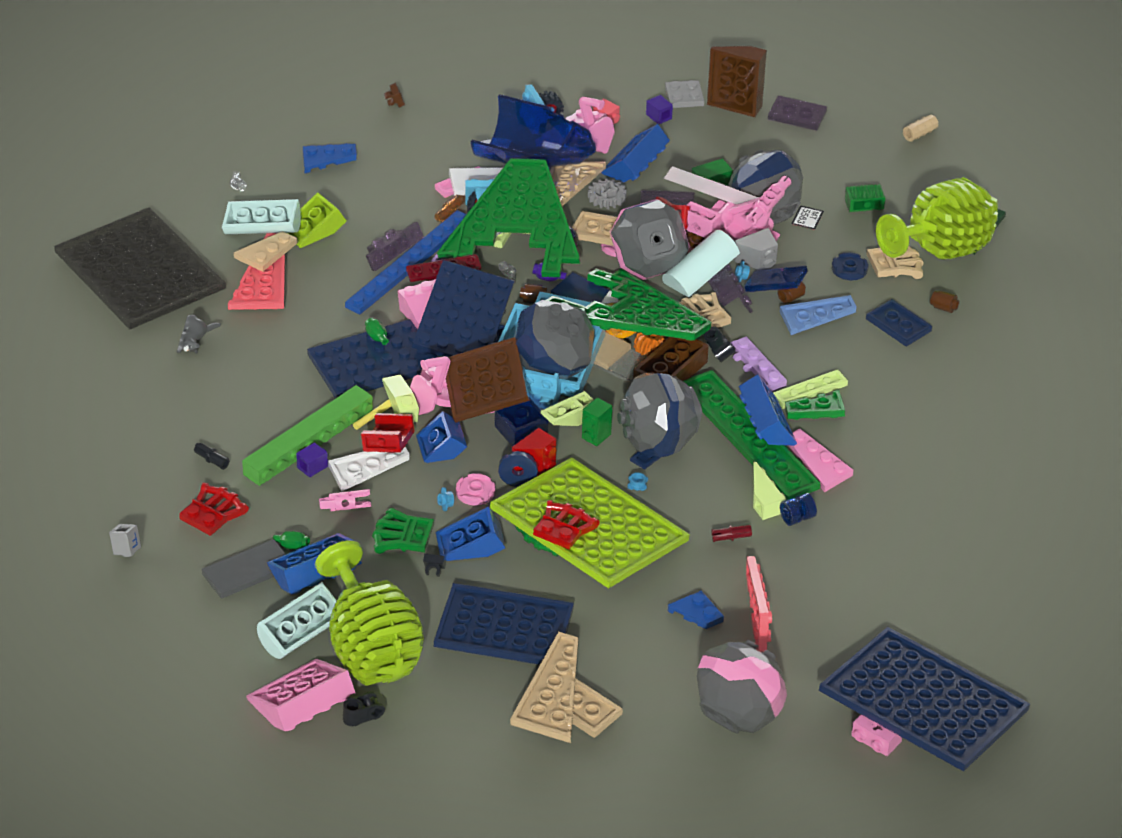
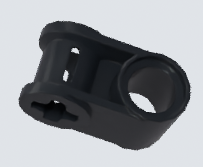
M713 326L704 333V339L721 363L736 352L729 340L722 335L717 327Z
M372 691L348 698L343 703V722L352 727L370 720H376L385 713L384 705L378 702L376 693Z

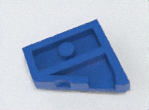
M702 591L668 604L669 613L678 612L684 615L685 620L694 622L704 629L724 621L723 614Z

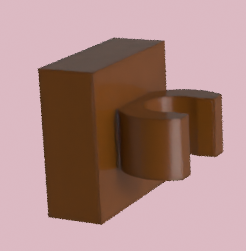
M397 84L389 85L391 91L384 93L385 99L391 98L387 100L388 105L392 106L397 103L398 107L404 106L405 103Z

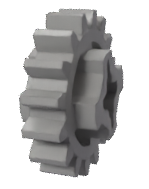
M599 179L598 183L593 182L592 186H589V202H593L594 206L600 205V208L606 207L609 209L610 206L616 208V205L621 206L622 202L626 201L627 190H625L624 185L621 186V182L614 183V179L611 181L605 179L603 182Z

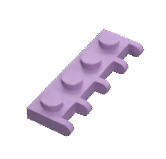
M747 337L730 342L736 350L733 359L735 361L742 360L745 364L743 366L745 372L752 371L755 376L758 374L771 391L787 386V380Z

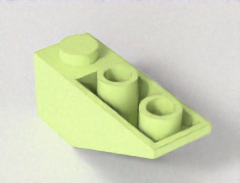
M753 462V508L762 520L784 513V506L786 504L784 494L780 493L776 488L774 481L769 479L765 470L757 462Z

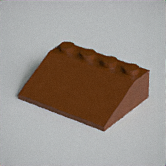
M753 46L711 47L707 105L756 117L763 104L767 50Z

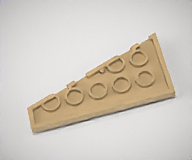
M558 632L510 719V725L571 743L578 637Z

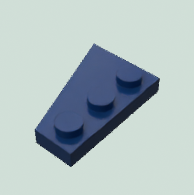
M355 144L303 146L305 173L311 172V169L317 167L324 169L328 164L334 163L339 165L357 160Z

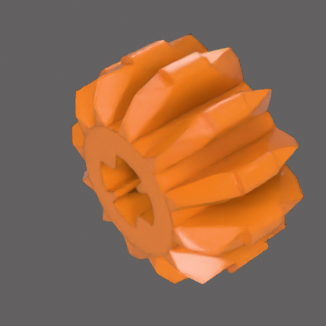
M639 332L634 340V348L636 352L648 357L666 340L661 335H644Z

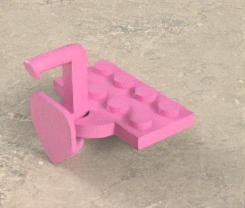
M581 97L579 99L580 109L573 115L566 117L561 123L554 125L549 131L542 133L536 139L537 146L563 151L573 143L589 142L590 147L595 151L606 154L614 135L613 122L605 113L592 111L591 106H594L601 110L605 105L604 100Z
M444 356L421 360V375L414 376L410 386L419 407L418 415L433 411L436 405L451 407L446 384L450 359Z

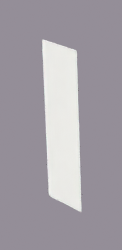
M673 166L664 177V179L736 205L759 198Z

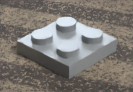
M699 80L665 82L666 95L673 108L704 106V98Z

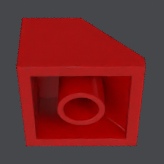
M540 428L512 447V452H525L535 459L534 461L538 465L537 476L556 466V438ZM518 466L513 468L515 471L523 470V468Z

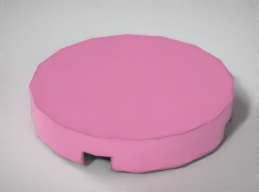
M469 474L468 477L464 479L462 477L456 483V495L465 504L483 505L490 502L495 496V484L486 475Z

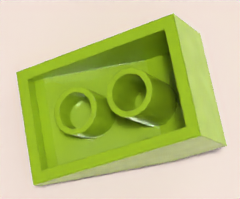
M317 192L300 209L301 222L299 231L287 234L296 237V245L299 248H303L334 234L347 220L333 204Z

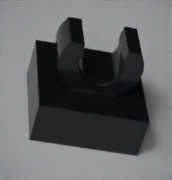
M424 553L423 563L426 575H429L430 569L435 568L437 569L436 576L439 577L441 575L440 568L445 569L446 566L445 556Z

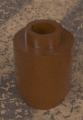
M794 279L781 286L778 290L779 299L783 303H790L804 296L805 284L798 279Z
M525 284L520 289V298H523V302L535 303L539 293H547V288L543 287V285Z
M940 290L933 292L930 304L936 309L952 313L958 309L959 300L957 295Z

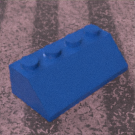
M656 124L635 135L606 165V169L601 173L621 182H626L630 179L634 181L640 176L639 172L649 167L648 163H651L658 157L657 153L659 154L666 149L665 145L670 140L660 126Z
M757 374L741 384L739 388L742 394L739 396L746 405L747 413L752 416L750 421L757 428L755 432L760 440L764 438L768 445L795 446L797 444L781 406L762 378Z
M338 533L271 560L267 564L281 589L290 594H296L301 592L302 588L316 586L324 579L337 577L320 575L315 568V561L328 547L342 541L354 540Z

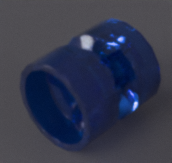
M803 493L795 498L782 501L779 506L781 517L788 526L798 524L802 520H808L817 515L815 501L809 493Z

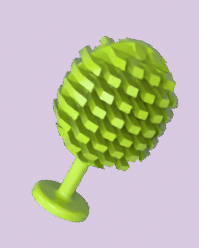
M965 177L931 185L926 188V191H922L915 200L910 225L906 226L904 221L895 214H886L879 218L876 225L877 242L881 250L891 258L900 257L907 251L910 236L919 242L922 248L942 260L970 255L981 250L982 247H985L990 242L996 228L995 222H997L998 201L990 196L986 189Z
M348 540L336 543L325 549L315 561V568L320 575L325 577L340 575L347 587L336 600L330 617L329 631L334 651L349 673L365 686L379 682H395L409 675L420 658L424 641L421 620L408 597H405L404 593L390 581L358 583L352 571L363 555V550L358 542Z

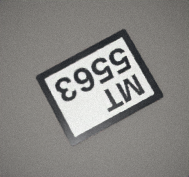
M800 205L791 224L815 230L824 211Z

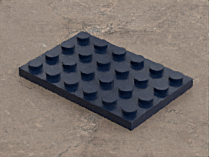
M443 260L412 348L441 357H450L493 344L514 281Z
M410 319L385 326L387 330L386 337L389 340L386 345L374 341L367 332L307 349V355L335 399L355 385L367 392L384 387L383 378L401 375L404 380H408L416 375H421V360L437 358V355L412 348L418 329Z
M453 583L434 638V647L540 665L558 632L567 634L574 610V603Z

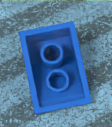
M490 507L436 532L440 555L445 556L446 561L488 557L506 548L500 521Z

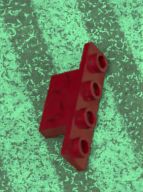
M476 254L445 259L449 262L481 270V264ZM443 260L406 266L409 281L435 280Z

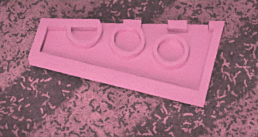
M798 429L793 432L797 444L788 447L797 458L803 461V465L821 483V489L824 492L853 476L854 470L804 431Z

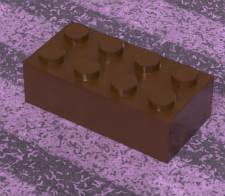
M669 337L634 368L633 380L644 373L673 375L681 381L690 379L708 362L709 345L697 339L690 341Z

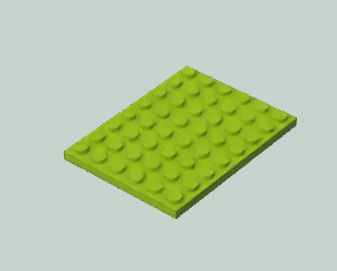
M573 458L562 462L490 503L491 510L608 589L689 541L690 534ZM547 500H553V503L572 504V507L576 509L582 508L592 518L596 517L600 521L599 526L595 530L580 536L570 549L533 535L534 528L543 519V515L546 514ZM551 510L550 517L555 519L561 512ZM569 514L563 522L568 524L574 516ZM581 520L579 524L576 526V528L586 523L583 520Z

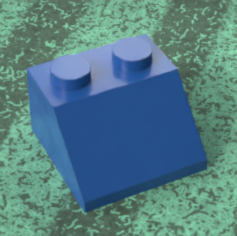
M444 411L416 435L423 460L426 463L454 459L467 448L460 422H455L453 417Z

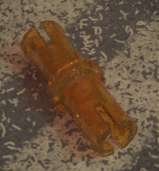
M457 194L449 202H445L443 207L435 213V219L440 223L445 221L464 203L463 197L461 195L458 197Z

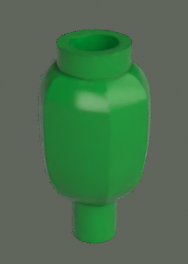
M367 319L365 322L367 334L374 341L381 342L383 345L388 344L387 330L378 319Z
M287 531L282 535H273V539L277 543H280L289 550L296 551L310 545V537L302 532Z

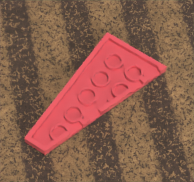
M267 233L264 239L273 236L277 233ZM285 254L263 272L249 265L240 281V286L233 293L234 297L228 302V310L284 309Z
M747 556L746 579L750 596V608L754 611V613H751L755 644L758 646L757 650L764 652L767 650V642H771L769 623H772V612L769 611V601H767V592H765V584L762 573H760V564L756 563L755 556Z

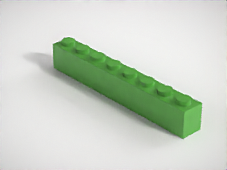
M355 385L243 459V475L258 486L269 481L272 477L297 462L296 453L314 442L318 446L322 445L373 410L372 395Z

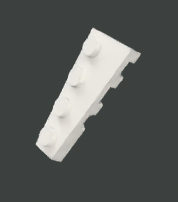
M406 447L403 448L401 453L360 452L329 460L328 467L342 492L408 461L409 452Z

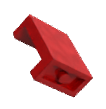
M376 413L374 416V429L372 431L363 430L361 433L363 452L401 453L415 432L413 415Z

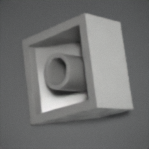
M769 228L735 240V244L740 251V254L734 258L736 263L741 264V261H744V265L758 270L770 268L776 264L778 244Z

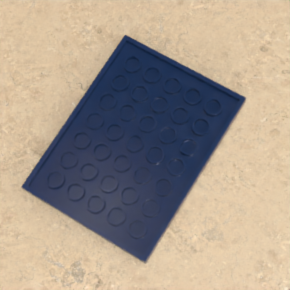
M889 627L885 628L819 686V691L963 772L1014 725L1030 707V703Z

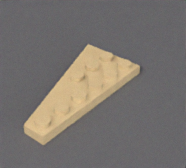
M553 162L550 173L561 205L563 206L606 169V162Z

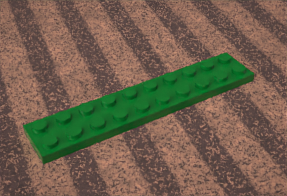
M713 370L683 381L688 386L693 387L703 414L752 466L753 462H757L765 470L769 479L774 481L776 488L780 493L784 494L786 502L820 489L821 483L785 445H768L764 438L760 440L755 432L757 428L750 421L752 416L745 409L746 405Z

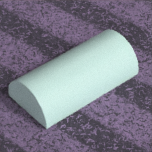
M299 200L228 202L222 224L223 232L226 235L298 232L301 222Z
M715 230L690 251L676 266L662 276L663 283L689 298L739 255L740 251L730 236L721 230Z
M321 582L258 623L257 634L262 645L273 657L282 659L329 628L330 617L336 599Z

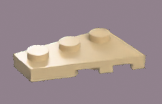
M280 232L234 252V258L263 272L297 244V238L285 232Z

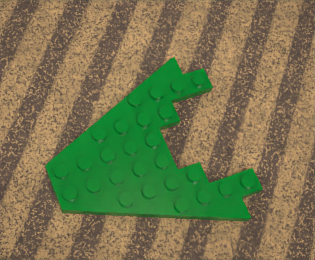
M510 159L437 252L438 258L441 259L474 255L476 246H494L497 232L531 233L529 247L546 248L541 270L542 277L560 278L563 263L580 264V257L546 160Z
M596 268L588 273L587 281L594 282L595 285L609 287L612 290L611 297L619 300L612 306L597 301L583 306L556 296L546 299V301L573 305L586 312L591 324L599 326L602 330L613 328L641 332L644 335L654 334L692 341L710 330L712 324L708 319L623 269L610 273Z

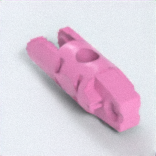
M370 489L329 494V497L319 498L320 509L339 511L371 507L370 501L355 502L356 497L369 496Z

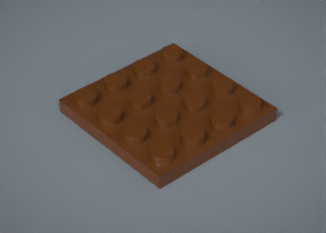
M516 337L448 357L450 365L446 375V384L452 416L455 422L530 401L522 361L516 345Z

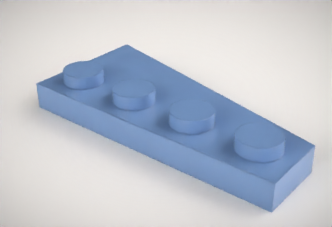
M851 295L780 306V314L790 335L856 313V305Z

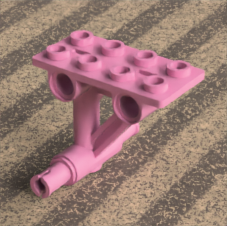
M787 176L781 177L761 197L738 205L719 200L711 210L722 214L720 230L733 240H737L769 228L777 241L780 234L772 230L774 223L770 215L773 207L785 195V190L791 185L790 178L788 177L784 181Z

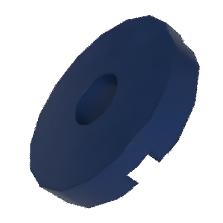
M857 253L839 254V257L833 259L832 271L841 279L858 280L867 274L868 262Z
M514 451L512 454H506L499 462L498 473L506 484L519 487L537 477L538 465L531 455L525 452ZM518 466L523 468V470L515 471L513 468Z

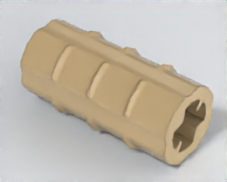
M932 114L922 117V119L906 126L903 129V135L910 142L919 139L921 136H925L927 133L937 129L938 120Z

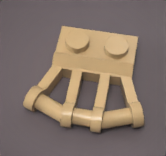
M908 246L907 251L902 256L896 258L887 256L881 248L867 249V257L877 277L894 276L896 278L900 274L910 275L915 279L923 277V260L919 257L918 251Z
M716 292L705 295L697 293L692 295L691 298H682L681 302H679L711 321V327L720 328L731 324V317L719 305ZM706 302H711L713 306L710 307ZM694 304L698 305L702 310L699 311Z

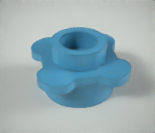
M741 261L740 266L737 265L735 269V276H738V282H741L742 279L747 280L750 267L744 265V261Z
M636 472L629 476L628 480L630 483L627 485L628 489L637 491L647 489L646 482H648V478L644 474Z
M445 487L441 488V494L437 496V502L442 506L443 511H447L448 507H452L454 504L453 493L446 491Z

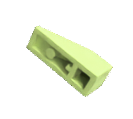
M396 375L383 378L382 382L394 413L412 414L413 422H418L419 407L412 390L403 377Z
M584 391L542 410L541 414L553 425L579 426L582 425L583 409L594 399Z

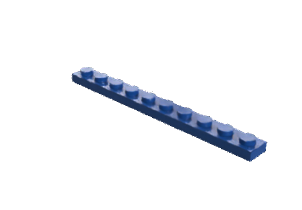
M459 210L454 212L345 302V308L359 315L362 314L408 276L406 266L421 264L437 252L467 214Z

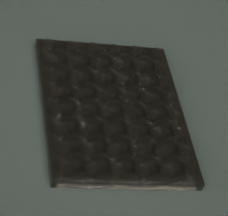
M150 207L54 246L55 253L129 330L226 289V283Z

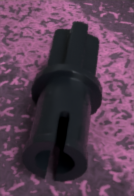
M202 443L195 445L194 452L205 458L206 462H211L223 470L229 465V458L219 454L215 448L211 449Z

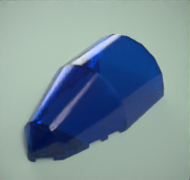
M500 94L498 95V120L490 144L471 140V148L475 156L507 164L510 159L546 160L548 167L579 165L596 152V143H594L590 131L574 121H568L564 118V115L554 113L548 106Z

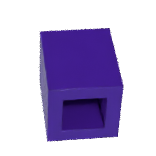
M659 95L647 100L646 115L659 125L672 119L673 105L664 97Z
M315 442L296 453L297 468L308 477H312L328 467L327 451Z

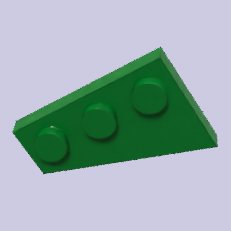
M839 390L833 391L832 395L825 396L822 393L818 394L817 398L814 399L805 397L785 402L787 419L845 417V407Z

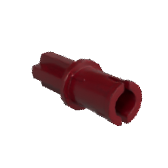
M730 525L729 528L711 529L713 542L730 539L734 541L737 538L751 537L752 528L750 525L738 527Z

